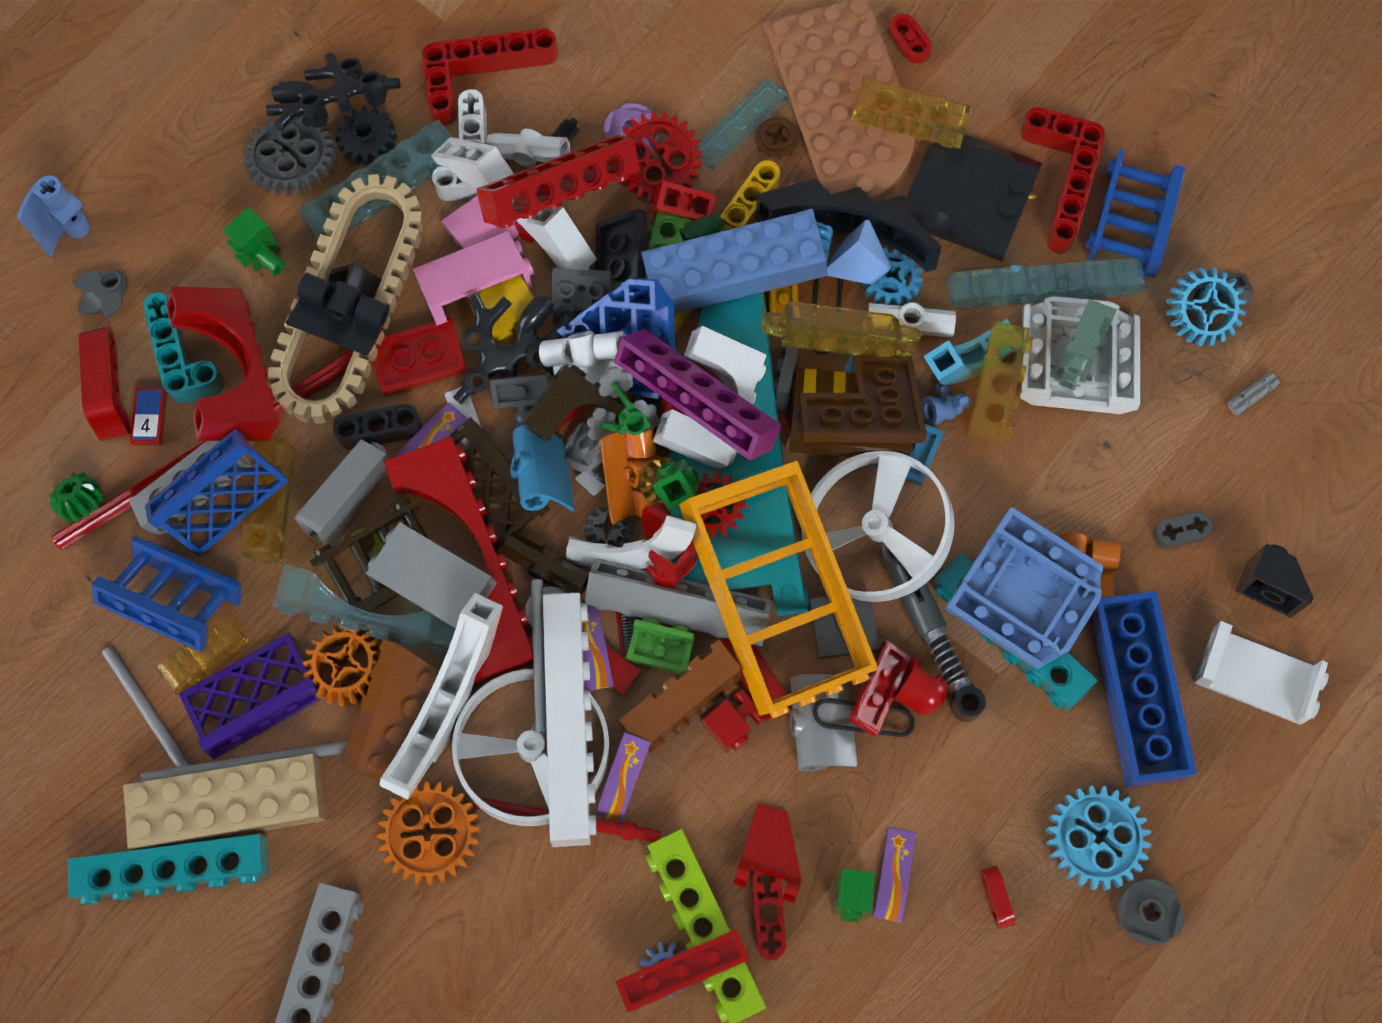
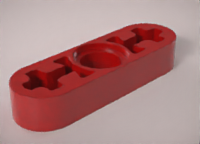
M755 871L752 877L757 951L766 960H776L783 955L786 949L781 879L775 877L776 882L770 884V894L776 892L778 899L766 897L758 900V893L764 895L765 891L764 884L757 881V878H761L763 873ZM766 903H772L778 909V917L772 922L764 921L759 913L761 906ZM779 925L780 932L774 930L773 936L775 942H780V948H776L775 954L771 955L768 949H763L762 943L768 940L767 931L761 933L760 926L771 928Z

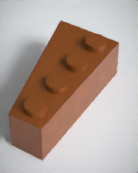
M382 639L379 647L381 653L377 665H373L370 674L372 679L367 694L363 695L360 704L362 709L358 721L353 725L341 760L343 764L380 783L381 777L406 739L439 673V670L398 643Z
M719 639L710 646L714 651L706 658L697 656L688 663L689 666L684 670V676L676 675L671 677L659 689L661 694L658 697L654 693L650 694L619 720L621 727L626 733L651 742L648 749L651 754L666 743L664 738L672 732L678 735L691 724L688 720L696 714L700 716L705 715L715 706L713 702L722 695L727 698L740 687L738 683L741 681L742 668Z

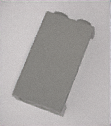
M401 522L398 523L396 528L393 527L388 532L385 538V545L380 553H376L371 558L368 564L369 570L366 573L376 582L405 597L454 629H456L461 611L473 594L477 593L488 598L497 584L490 575Z

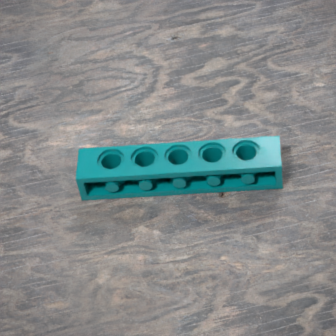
M962 553L936 577L933 586L936 588L935 593L945 602L951 599L973 564ZM979 632L980 636L987 643L995 644L1003 651L1002 656L1012 666L1017 665L1025 672L1024 676L1031 685L1036 688L1040 686L1048 694L1047 698L1050 703L1058 709L1063 708L1068 712L1098 681L1068 652L1041 668L1035 669ZM1050 672H1060L1064 677V683L1054 682Z
M255 834L68 859V898L80 900V905H92L100 903V898L112 896V901L132 899L133 893L144 892L145 897L164 895V889L176 888V892H191L196 890V885L208 884V888L227 887L228 881L240 880V884L260 882L259 877L269 876L267 837ZM237 854L239 864L235 869L229 871L227 860L230 856ZM205 858L207 868L202 874L197 875L195 866L200 859ZM173 862L175 872L170 878L166 879L164 877V869L169 863ZM142 867L143 876L138 882L134 883L132 874L136 868ZM106 871H110L111 880L106 886L102 887L100 883L101 876Z

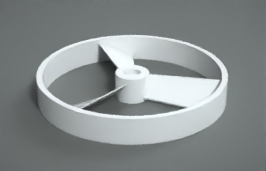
M873 451L853 456L836 465L818 482L811 493V497L817 510L825 494L839 479L857 468L878 463L872 510L863 517L862 526L828 532L826 535L832 551L866 534L873 541H883L913 578L902 585L884 591L864 592L847 588L851 598L868 602H882L898 599L916 591L937 573L950 551L955 522L952 504L947 492L937 477L925 465L901 453ZM910 467L928 476L938 487L943 499L945 528L941 543L934 556L894 530L893 524L889 519ZM805 550L811 565L818 573L810 550Z
M523 669L494 678L482 686L469 699L455 725L452 755L456 773L464 790L481 810L509 824L541 826L550 824L549 814L531 817L515 816L498 811L483 802L468 786L460 766V759L518 752L524 761L532 764L549 809L548 757L545 754L547 733H536V723H534L531 730L523 732L518 737V740L462 733L473 710L489 694L514 682L534 680V669ZM591 695V708L597 715L604 735L602 762L597 775L591 783L594 784L596 792L607 770L610 747L604 715Z

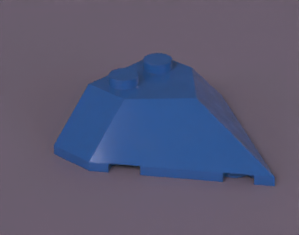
M629 278L617 289L608 293L576 316L574 320L562 326L557 332L566 338L586 331H593L594 335L623 331L626 335L646 329L675 350L674 303L658 280ZM633 377V386L628 390L630 394L637 397L662 398Z

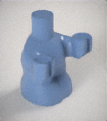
M941 383L935 385L939 398L927 396L922 399L923 416L930 426L937 425L943 420H952L957 415H960L964 409L973 406L970 396H964L965 394L955 397L949 396L950 385H943Z

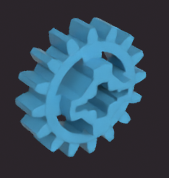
M885 247L883 251L891 269L873 284L861 283V288H868L865 297L874 296L875 304H879L880 301L884 302L885 305L894 303L896 306H900L901 301L906 304L911 303L912 297L918 296L919 288L922 286L923 279L920 277L923 270L922 268H915L917 263L909 260L904 254L900 255L898 250L894 249L893 253H889ZM909 275V277H910V284H909L908 287H907V286H906V282H907V281H906V277Z

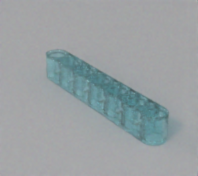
M1137 258L961 271L952 273L946 278L950 306L956 309L1044 302L1045 298L1052 296L1079 299L1129 296L1142 293L1147 288L1142 260Z

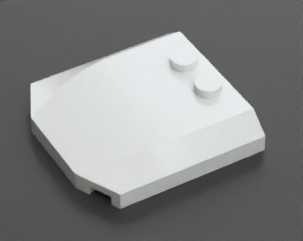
M1052 296L1045 298L1043 303L1030 306V303L1024 305L1022 311L1021 342L1023 346H1021L1019 398L1036 406L1123 414L1138 410L1140 406V316L1136 314L1133 317L1120 311V306L1113 302L1094 300L1115 308L1117 311L1102 347H1097L1098 352L1085 383L1079 381L1076 389L1070 390L1058 384L1062 374L1057 373L1069 340L1073 339L1089 299Z

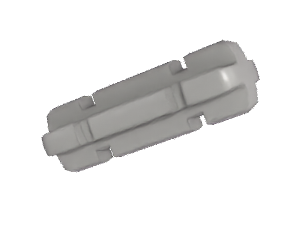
M1267 373L1262 379L1242 391L1240 395L1231 399L1227 404L1228 409L1232 414L1239 415L1247 407H1250L1264 397L1266 393L1275 389L1280 383L1279 379L1274 373Z

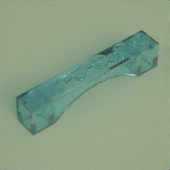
M285 564L272 606L278 607V612L286 615L296 616L297 612L309 615L308 619L316 623L326 624L328 620L340 623L339 628L347 631L357 632L358 628L370 631L369 635L374 638L387 640L389 636L400 639L399 643L408 647H417L418 644L430 647V652L439 655L447 654L455 632L453 627L426 610L407 615H382L353 607L330 591L315 572Z

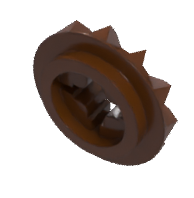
M782 117L768 118L756 129L755 143L758 146L759 152H764L768 158L774 156L781 159L785 155L791 156L793 150L798 147L799 131L788 119ZM781 131L782 141H778L777 144L773 145L772 137H776Z

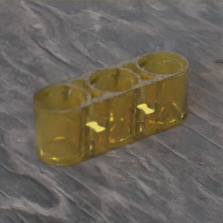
M228 614L222 615L207 625V645L201 652L182 645L164 659L156 670L174 694L178 695L195 685L239 650L247 641V637Z

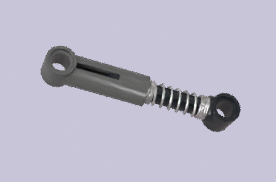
M884 543L879 560L883 568L888 571L894 586L897 587L913 577L898 559H893L889 555V548ZM926 583L916 591L901 597V600L919 638L924 639L925 643H928L927 647L932 649L930 654L935 655L934 662L939 663L938 669L943 672L941 676L946 678V682H948L949 697L952 701V714L962 722L974 721L986 706L985 695L974 684H971L969 677H965L963 673L965 670L961 669V662H958L956 659L958 655H954L952 651L954 647L950 646V639L947 640L945 636L947 634L945 629L947 624ZM961 699H972L976 706L975 710L968 711L964 709L961 705Z

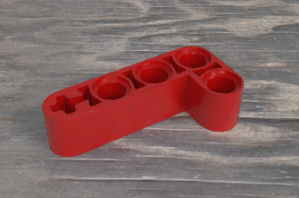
M108 326L79 333L81 397L85 417L100 441L130 435V421L120 402L117 347L113 332Z

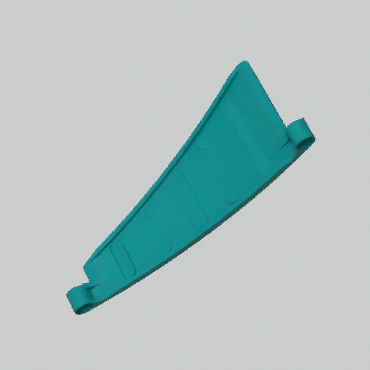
M764 292L703 307L697 329L704 326L766 354L763 364L766 365V370L762 379L756 384L754 390L756 399L753 405L779 423ZM780 431L771 451L751 461L737 452L730 465L728 464V466L718 470L671 450L670 459L676 462L684 459L688 467L693 466L698 473L700 482L703 480L702 473L704 472L710 478H713L714 471H719L721 479L728 473L732 476L731 483L736 480L740 481L785 465ZM712 485V486H709L708 488H709L710 490H714V489H717V488H720V487H723V486H722V485ZM785 485L742 500V502L749 505L748 509L741 510V514L746 519L745 521L737 519L738 530L732 527L727 528L728 536H724L718 531L716 538H712L709 535V530H707L721 570L796 543L790 498ZM734 503L730 505V513L733 511ZM677 506L671 509L670 516L681 519L683 515L680 507ZM712 518L710 521H706L709 524L722 522L719 518ZM798 553L725 580L731 591L771 584L778 617L809 611L808 595L801 574ZM698 556L697 564L683 579L709 585ZM675 557L670 562L676 564L679 558Z

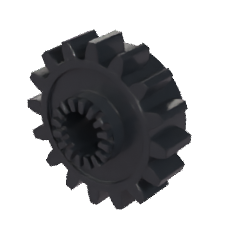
M363 106L362 112L358 113L353 108L351 109L352 116L342 115L344 124H336L338 132L334 133L338 150L340 153H343L345 160L352 159L355 165L361 163L369 167L370 164H380L382 159L390 157V150L396 148L394 140L397 139L393 120H389L386 112L379 114L377 107L368 112L366 106Z

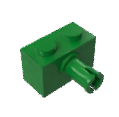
M249 207L223 229L228 239L226 245L235 253L233 257L242 267L246 268L249 266L257 273L265 266L274 276L279 275L286 268L287 263L277 255L281 249L268 224Z

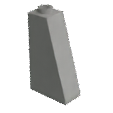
M361 439L297 513L294 519L308 537L324 546L329 544L331 548L338 543L386 471L383 461L389 458L386 454L387 450L374 441L369 444Z

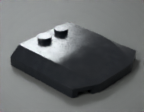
M951 129L927 148L908 192L907 199L919 210L917 222L929 234L1003 261L1042 163Z

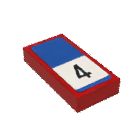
M136 387L130 433V443L132 445L162 446L167 392L164 387Z

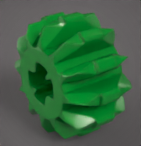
M85 472L78 475L72 473L69 478H62V482L54 485V491L48 495L50 498L49 504L53 512L68 523L74 520L79 523L83 517H90V513L98 510V504L104 500L101 495L103 492L100 488L101 486Z

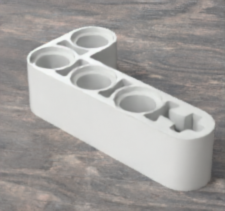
M465 90L458 99L459 139L486 144L487 115L483 97L477 90ZM471 108H474V114H470ZM473 130H476V131H477L476 133H473V134L469 133L470 131H473ZM442 165L434 170L432 180L440 199L444 201L472 200L477 196L476 188L460 180L452 167ZM446 181H451L448 185H441Z

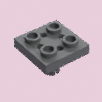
M553 268V324H558L565 315L574 320L580 314L578 310L581 312L585 311L596 303L598 299L600 300L608 293H611V271Z

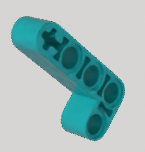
M159 292L150 294L143 303L161 382L165 391L176 403L180 404L198 400V398H207L220 393L225 385L224 378L212 362L199 361L190 364L182 329L171 328L166 307L168 297ZM172 332L169 337L162 339L166 333ZM178 357L175 363L168 364L171 359ZM213 375L209 381L203 382L206 376ZM184 383L181 389L174 390L178 384Z

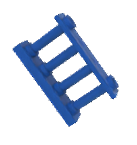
M1119 149L1116 158H1110L1105 175L1110 177L1095 232L1090 231L1085 248L1090 249L1087 259L1093 261L1099 248L1140 259L1141 263L1145 264L1143 275L1154 278L1162 263L1186 167L1175 164L1170 174L1165 173L1164 176L1122 165L1125 150ZM1118 175L1159 186L1160 190L1164 191L1163 197H1159L1156 200L1116 189ZM1116 200L1154 211L1153 214L1158 215L1157 220L1149 224L1108 213L1111 201ZM1105 224L1147 235L1148 239H1152L1150 247L1146 246L1144 249L1102 237Z
M134 536L131 540L132 562L115 581H109L100 576L91 584L93 603L201 652L207 645L206 622L224 600L236 606L241 603V583L229 576H223L165 550L151 541H145ZM145 565L160 571L141 593L125 588ZM171 577L186 583L168 605H162L152 600ZM197 589L213 595L195 617H188L179 612Z

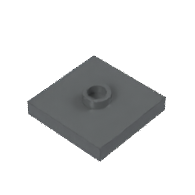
M828 596L810 598V609L813 610L829 604ZM851 598L872 652H877L879 650V642L872 602ZM834 613L813 620L818 659L850 655Z

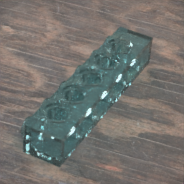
M439 120L425 125L416 135L402 140L396 148L386 154L379 155L373 163L363 169L356 170L351 174L350 178L339 185L330 187L325 194L316 200L307 202L298 211L305 226L317 241L320 234L326 236L323 226L326 218L332 219L328 213L333 202L341 204L338 194L344 187L354 192L351 181L359 177L364 185L367 186L369 185L368 175L379 174L380 180H385L386 175L397 178L399 186L404 182L411 190L432 177L437 167L442 166L436 164L431 155L452 136ZM424 150H430L427 153H421ZM401 165H407V166L404 167V168H401V169L398 168V167L401 166ZM383 199L367 201L353 215L347 232L392 202Z

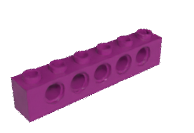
M646 329L621 338L614 360L616 365L751 461L773 449L781 428L780 423Z

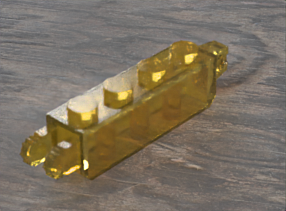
M794 301L786 304L784 312H763L760 321L762 333L781 338L782 346L848 355H877L878 357L911 356L916 349L913 343L919 342L922 336L919 329L900 325L899 319L892 314Z

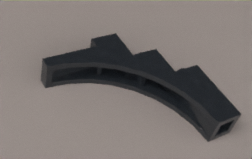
M817 179L758 194L755 218L759 222L813 209L816 222L829 225L834 230L851 233L865 220H870L879 242L895 248L911 258L926 272L937 269L942 246L917 222L919 210L904 195L874 202L860 187L830 194Z

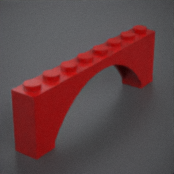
M451 436L383 462L397 496L405 493L428 500L449 511L465 525L480 546L485 562L486 574L490 575L497 582L487 599L502 605L503 608L490 654L475 676L474 687L503 674L534 664L533 635L529 637L526 635L523 626L529 623L523 607L517 609L513 598L518 597L512 579L506 581L503 570L508 569L502 552L496 553L492 544L497 542L492 525L485 526L482 518L483 515L487 514L482 498L475 499L472 489L477 487L471 470L467 472L464 470L462 462L466 461L467 458L461 443L455 445Z

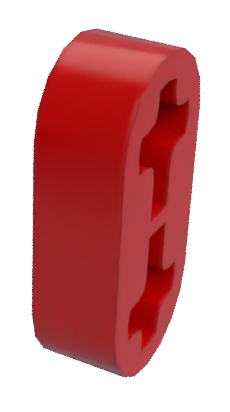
M995 865L981 869L982 884L997 928L1003 929L1015 925L1014 912L999 868Z

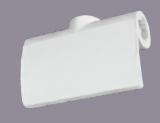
M593 331L573 334L568 338L542 341L539 347L540 360L546 367L553 366L554 376L561 366L567 365L570 367L573 364L587 374L585 379L594 385L596 382L599 383L600 376L606 375L609 368L617 367L620 371L623 370L614 363L621 338L627 335L623 331L595 335ZM629 374L628 380L630 381L631 388L633 386V376Z

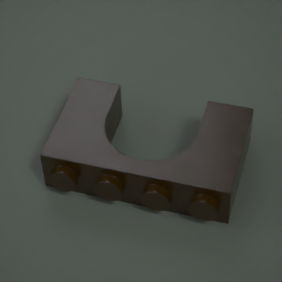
M573 364L570 367L564 365L558 370L520 425L544 442L550 441L567 415L579 406L589 405L603 408L607 412H613L615 414L614 421L619 424V415L625 409V405L621 399L617 402L610 396H601L598 391L601 384L596 382L593 385L586 380L585 376L587 374ZM658 426L654 428V434H656ZM602 462L593 477L606 485Z

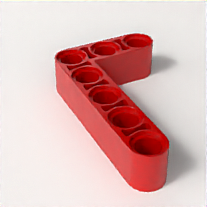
M541 28L427 44L422 51L427 103L433 122L439 126H447L453 123L456 118L452 77L552 64L558 58L555 33L550 29Z
M1034 107L1028 110L1021 127L1022 138L1032 144L1072 154L1047 240L1051 251L1057 254H1064L1071 249L1079 232L1104 142L1105 130L1100 124L1042 107ZM1079 162L1086 163L1087 166L1082 165V164H1080ZM1072 186H1077V187H1079L1081 190H1077V189L1073 188ZM1065 210H1071L1074 214H1069ZM1058 234L1066 235L1067 239L1059 237Z

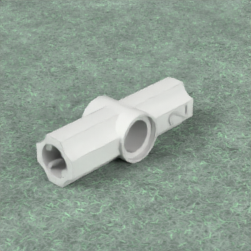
M523 129L520 134H488L485 142L487 145L496 146L504 159H512L526 167L534 166L536 161L547 162L570 153V142L567 138L542 136L532 129Z
M869 303L866 329L898 332L907 338H914L918 335L953 338L956 311L926 309L917 303H907L903 306ZM911 317L917 322L911 324L905 321V318Z

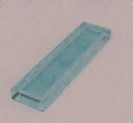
M766 78L700 141V146L695 150L703 151V156L698 159L711 170H714L787 99V93L769 78Z

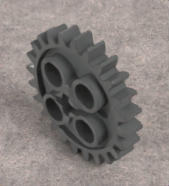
M301 115L298 121L292 120L282 131L278 130L271 120H268V128L259 126L258 128L261 133L251 134L253 142H246L248 150L243 152L246 159L244 164L251 180L254 179L257 187L263 185L265 192H269L273 188L276 196L282 190H285L286 195L290 196L292 190L295 189L301 195L303 187L311 191V183L315 182L321 185L320 176L329 177L327 168H334L332 160L336 159L334 151L336 148L330 132L325 131L324 126L314 128L303 125L302 118L304 115Z

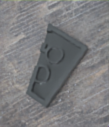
M791 326L789 338H783L781 354L785 355V357L778 360L776 376H780L779 381L774 380L778 417L781 410L787 422L788 406H791L796 368H798L802 347L803 328Z

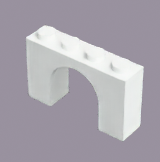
M704 326L692 331L684 357L697 366L716 374L724 385L751 404H754L756 384L762 379L766 370V365H763L766 354ZM675 410L662 414L653 439L654 443L717 470L728 466V464L730 465L737 453L736 450L696 421Z

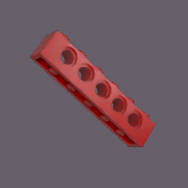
M614 135L476 188L484 223L495 225L500 229L508 228L514 225L515 220L533 218L538 215L540 210L558 208L562 205L561 202L583 198L585 196L584 193L591 190H603L608 187V183L613 181L621 182L628 180L631 174L640 171L634 137Z

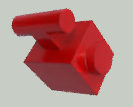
M743 689L733 696L740 704L736 710L725 700L703 719L705 729L726 753L732 748L738 751L750 740L747 735L750 734L751 728L744 720L750 716L758 725L767 717L766 715L759 716L754 701Z

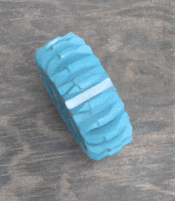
M1199 268L1196 274L1190 271L1186 273V279L1179 278L1177 280L1180 289L1176 287L1170 289L1171 294L1176 297L1166 300L1168 305H1173V309L1166 311V315H1174L1175 319L1169 325L1171 327L1180 326L1176 331V335L1182 336L1186 333L1185 342L1191 343L1195 339L1196 346H1203L1205 341L1208 346H1214L1216 340L1219 343H1223L1226 341V335L1234 336L1236 334L1232 326H1242L1243 323L1237 316L1246 315L1247 312L1244 309H1239V305L1245 304L1247 300L1245 298L1239 299L1238 294H1241L1244 289L1242 287L1234 289L1233 286L1236 284L1237 279L1231 278L1226 281L1228 274L1226 271H1222L1217 275L1216 268H1210L1208 272H1206L1205 268ZM1201 283H1205L1204 290L1200 291V295L1196 300H1187L1193 288ZM1218 290H1220V292L1224 296L1226 304H1223L1218 300ZM1208 302L1206 305L1210 304V308H1215L1216 310L1205 312V310H1202V306L1196 305ZM1186 310L1194 314L1197 327L1190 322ZM1224 314L1222 322L1213 330L1208 331V326L1212 324L1214 316Z

